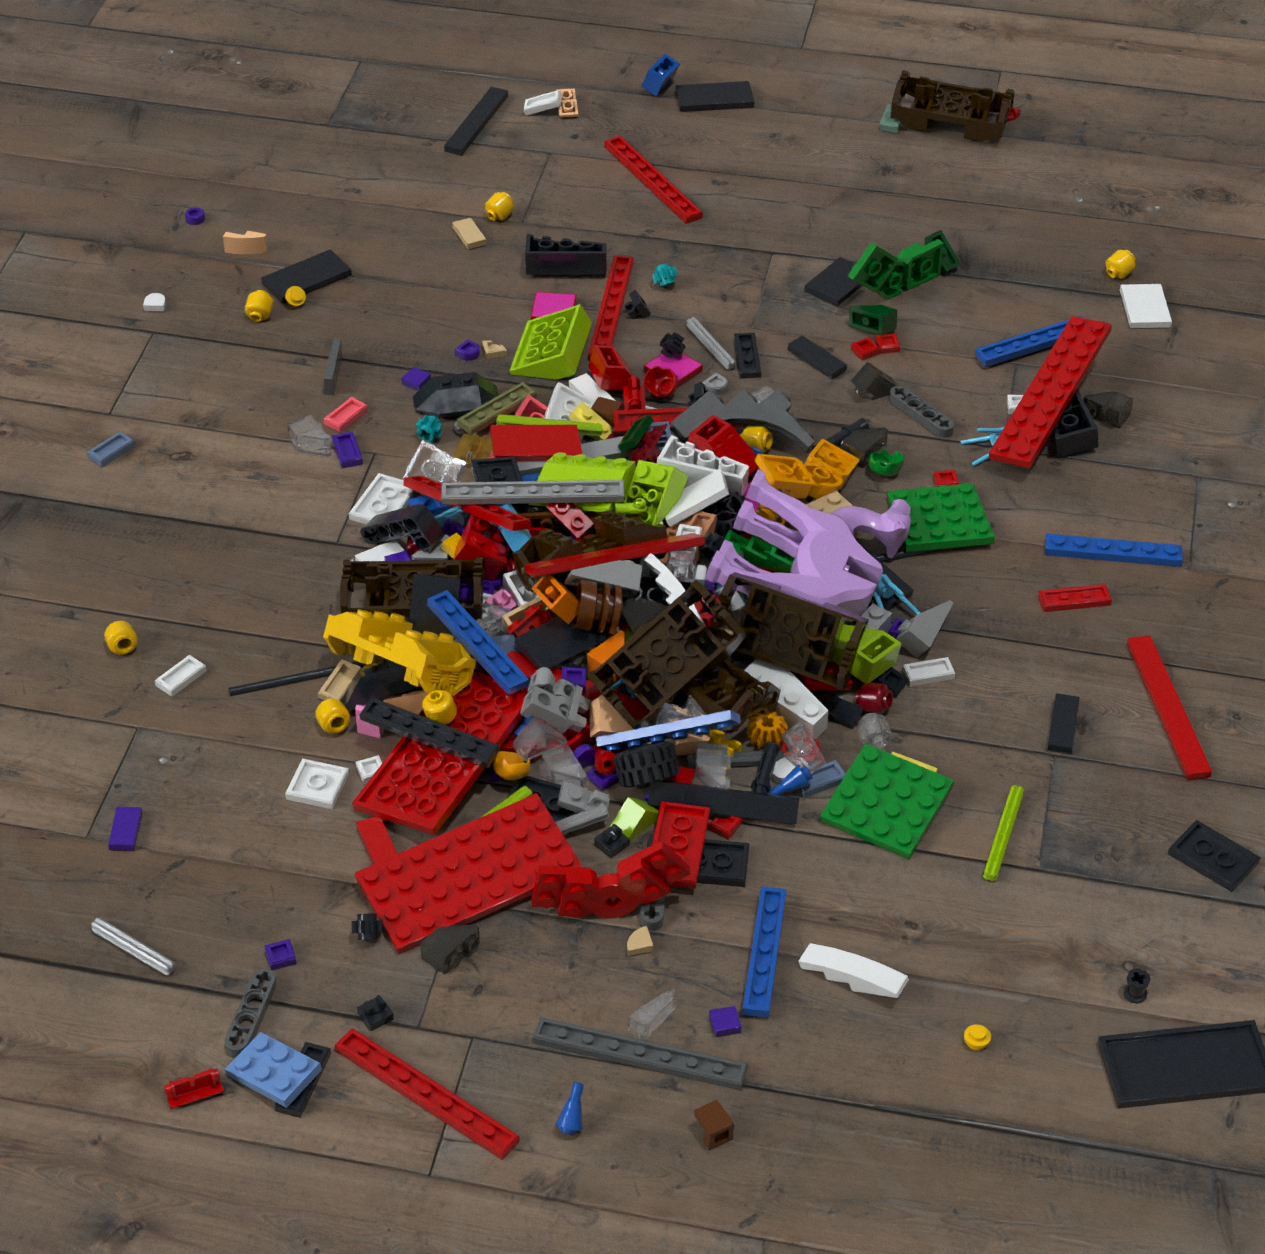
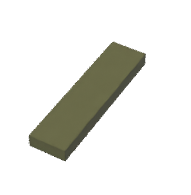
M522 382L458 418L457 425L472 436L496 422L499 414L508 415L517 410L528 394L536 399L537 392Z

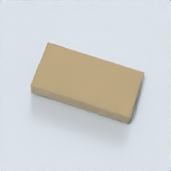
M471 217L452 222L454 231L468 250L486 245V238Z
M342 659L318 692V698L323 700L334 698L343 702L342 700L359 670H362V667Z

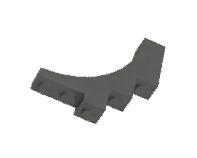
M744 389L725 405H723L724 402L717 393L713 394L709 390L673 420L670 425V430L684 444L688 441L689 434L712 415L731 425L765 426L767 429L780 433L793 441L805 453L812 448L815 442L810 431L804 430L799 425L797 417L792 413H788L792 406L791 400L786 393H781L778 389L759 405L754 395L750 392L747 393Z

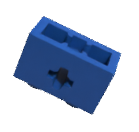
M664 54L648 70L641 86L649 93L657 96L673 80L680 63Z

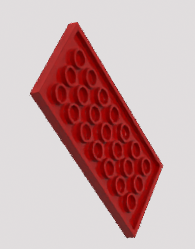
M473 672L471 683L455 696L451 695L457 708V715L447 726L495 743L501 747L523 717L520 713L529 687L508 695L491 676ZM423 710L420 713V716L426 717ZM403 736L354 799L352 805L354 810L436 835L485 767Z
M536 793L359 870L354 874L373 911L377 913L378 920H383V928L399 955L532 895L540 865L582 868L583 865Z

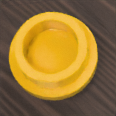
M292 286L286 291L285 299L291 306L298 307L305 302L306 295L302 288Z
M971 1025L964 1032V1040L969 1048L983 1050L991 1041V1033L982 1025Z

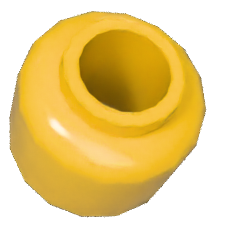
M505 192L494 193L485 203L487 217L492 221H504L514 210L512 197Z
M1117 250L1106 260L1107 274L1111 278L1124 279L1136 266L1134 255L1128 250Z
M263 290L252 292L247 297L244 311L255 322L267 320L271 315L273 299Z
M750 425L740 433V436L750 448H759L763 451V454L772 446V433L765 426Z
M122 620L115 621L104 632V639L113 653L126 655L136 648L138 637L132 625Z
M445 690L432 691L425 696L422 702L426 718L444 725L451 723L457 715V708L453 697Z
M326 699L316 709V720L325 732L338 734L348 727L350 714L344 704L338 699Z

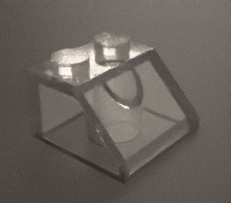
M421 440L403 479L405 477L422 475L439 483H457L468 462L434 443Z

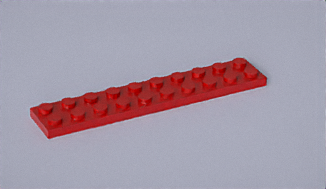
M1071 316L989 451V459L1031 468L1112 331L1110 323Z

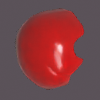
M654 366L644 376V387L656 398L664 399L670 397L675 393L678 386V377L668 367Z

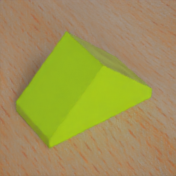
M628 797L610 826L616 824L631 841L657 822L659 811L652 805H648V802L645 800Z

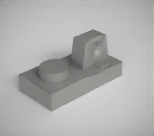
M564 781L560 789L557 806L576 813H581L603 804L608 809L610 798L609 794L599 792L598 790L592 792L586 788Z

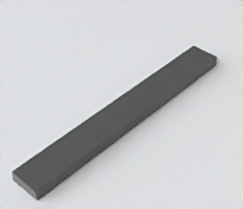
M540 1017L532 1038L533 1044L740 1091L742 1090L748 1069L747 1063Z

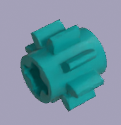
M669 263L656 266V272L652 274L654 284L658 283L661 287L674 284V279L678 276L676 267H670Z
M425 415L415 425L418 428L416 434L423 441L434 442L435 438H440L443 432L441 430L443 424L440 423L437 417Z

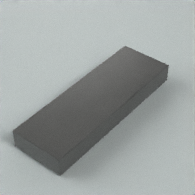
M334 339L332 341L324 376L326 395H334L342 360L341 339Z

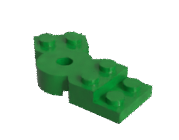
M939 239L925 246L917 242L903 249L898 256H894L886 249L871 242L864 250L858 262L852 267L848 277L872 292L878 293L884 299H892L902 293L903 290L901 288L903 286L911 290L941 275L944 243Z

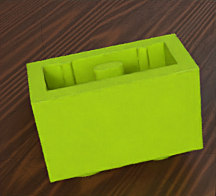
M639 460L624 503H634L635 499L643 498L646 501L647 509L643 514L624 515H638L644 523L650 525L660 524L681 498L688 475L672 466Z
M843 626L832 659L839 666L846 644L855 626ZM866 628L852 666L851 674L864 683L872 682L896 664L902 643L883 630Z

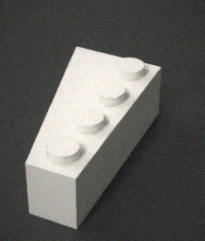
M673 435L670 436L657 458V464L675 467L688 475L685 487L721 469L725 476L727 488L732 493L738 491L739 496L744 495L748 488V465L725 456L721 458L716 457L713 451L708 449L701 451L695 448V444L688 441L685 444L678 441V437Z

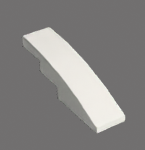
M650 553L645 561L649 568L659 575L655 581L660 589L669 595L666 602L670 605L685 592V589L670 570ZM695 605L690 606L689 609L704 623Z
M812 943L808 945L798 961L801 969L824 972L826 980L849 983L851 990L856 992L898 998L909 981L907 975L857 954Z

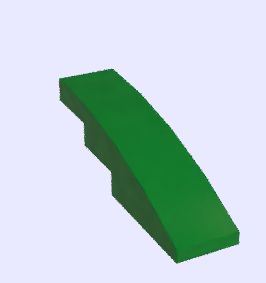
M730 530L728 531L725 540L733 543L737 554L750 564L779 573H790L794 561L792 556L754 535L748 540Z

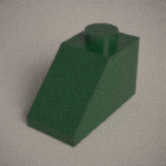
M883 305L850 306L849 326L877 335H885L897 329V309Z

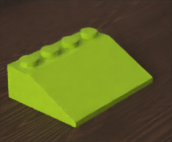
M581 304L528 320L509 370L510 374L555 380L573 376L576 373L592 325Z
M556 453L545 462L537 481L624 480L625 499L636 465L635 461H627L625 458L606 459L604 456L593 458L586 457L583 454L571 456L566 455V453ZM576 502L574 504L580 510L604 512L613 510L614 503L620 502ZM529 503V505L544 506V507H546V506L549 504V503Z

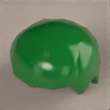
M887 449L879 453H871L869 457L871 470L883 477H892L898 474L904 463V456L900 452L896 451L893 455H890Z

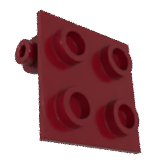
M668 424L660 427L656 426L650 432L646 431L640 440L642 442L640 447L635 449L630 456L631 461H635L636 466L639 460L657 463V458L661 452L655 446Z

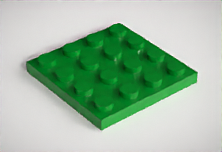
M973 483L887 491V501L890 508L893 501L897 499H903L910 506L911 525L909 534L903 542L906 552L994 544V533Z
M865 743L821 813L820 821L910 860L953 788L954 780Z

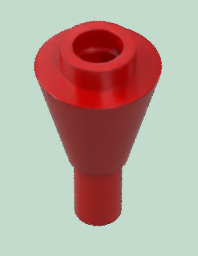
M594 745L593 749L596 751V770L603 775L613 773L616 770L613 759L616 754Z

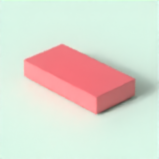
M351 397L323 419L324 425L341 433L368 411V405Z

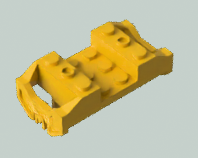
M358 609L357 613L345 612L339 615L329 614L323 638L333 653L348 655L349 653L354 655L353 660L364 664L376 663L377 665L383 663L384 658L407 667L404 680L417 687L421 685L423 690L429 694L432 691L445 690L455 696L471 683L476 659L471 658L462 643L454 641V636L440 633L438 636L428 631H424L422 635L420 632L412 630L413 624L405 621V616L391 613L389 617L386 613L375 611L374 615H372L369 611Z

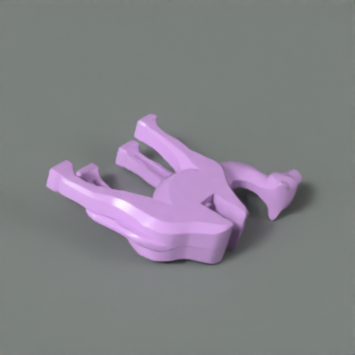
M758 469L746 498L774 510L798 530H792L780 523L757 515L753 508V503L744 500L738 512L733 528L761 537L792 556L794 561L790 573H771L759 569L739 556L734 549L733 543L724 540L720 550L716 551L710 563L705 579L724 586L729 575L737 572L782 586L781 590L821 605L827 602L861 616L868 608L882 575L883 568L856 541L853 534L855 532H866L875 536L885 545L888 558H893L909 534L911 525L910 506L903 499H897L893 501L891 508L883 514L856 506L841 507L828 514L809 508L801 501L779 492L768 483L765 472ZM739 585L736 590L749 596L752 585Z

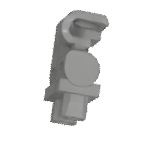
M542 667L531 676L520 715L527 718L535 716L546 721L549 726L557 728L562 733L568 728L580 732L585 727L587 719L577 714V712L585 714L590 707L591 700L581 695L583 688L578 685L574 687L572 683L565 679H559L555 683V676L551 670Z

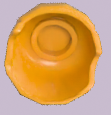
M499 751L493 760V769L501 778L515 781L527 776L530 769V760L527 759V762L524 763L522 754Z

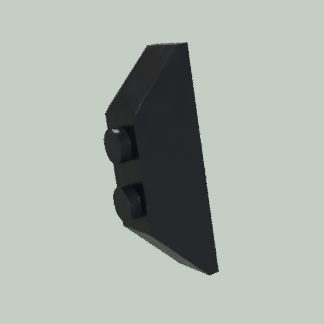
M476 372L432 377L413 395V402L416 413L446 417L467 414L499 396L496 385Z
M386 659V662L377 665L376 663H371L363 666L362 670H359L355 675L342 701L347 710L356 708V705H366L372 697L382 700L418 687L404 680L407 667Z

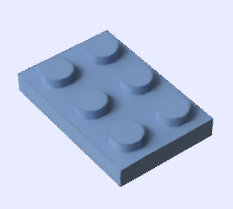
M260 1032L225 1068L228 1077L287 1108L322 1071V1067L314 1059Z

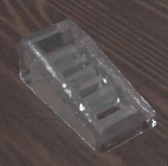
M670 988L628 1017V1032L641 1040L647 1041L676 1008L675 990Z

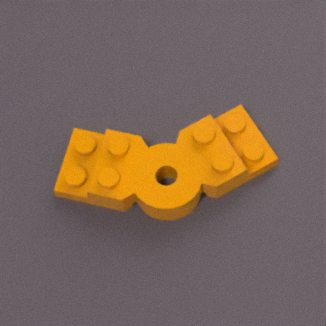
M823 438L809 454L805 464L795 457L757 454L755 458L756 464L760 470L765 472L766 479L772 487L777 490L782 489L784 494L793 498L804 499L808 495L819 499L835 491L838 492L845 485L860 461L857 457Z

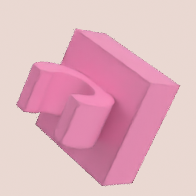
M503 589L484 602V606L498 621L502 619V615L517 608V604L512 599V596Z

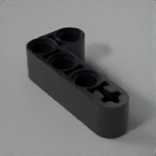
M422 504L378 514L360 531L362 538L370 544H377L410 535L416 546L424 552L431 551L444 537V532L431 511Z

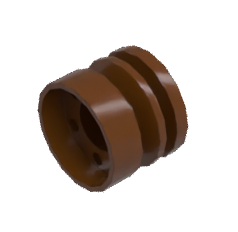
M580 580L575 595L580 601L578 616L573 619V629L590 631L593 622L597 621V631L599 633H603L607 623V633L615 634L623 608L621 586L614 584L610 594V584L605 583L601 593H598L597 582Z

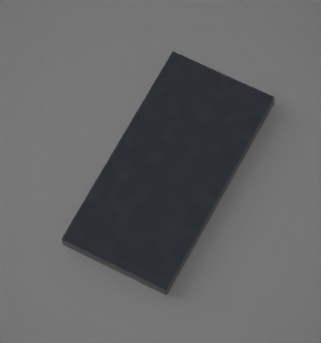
M1255 1020L1098 1037V1047L1118 1109L1265 1093V1047Z

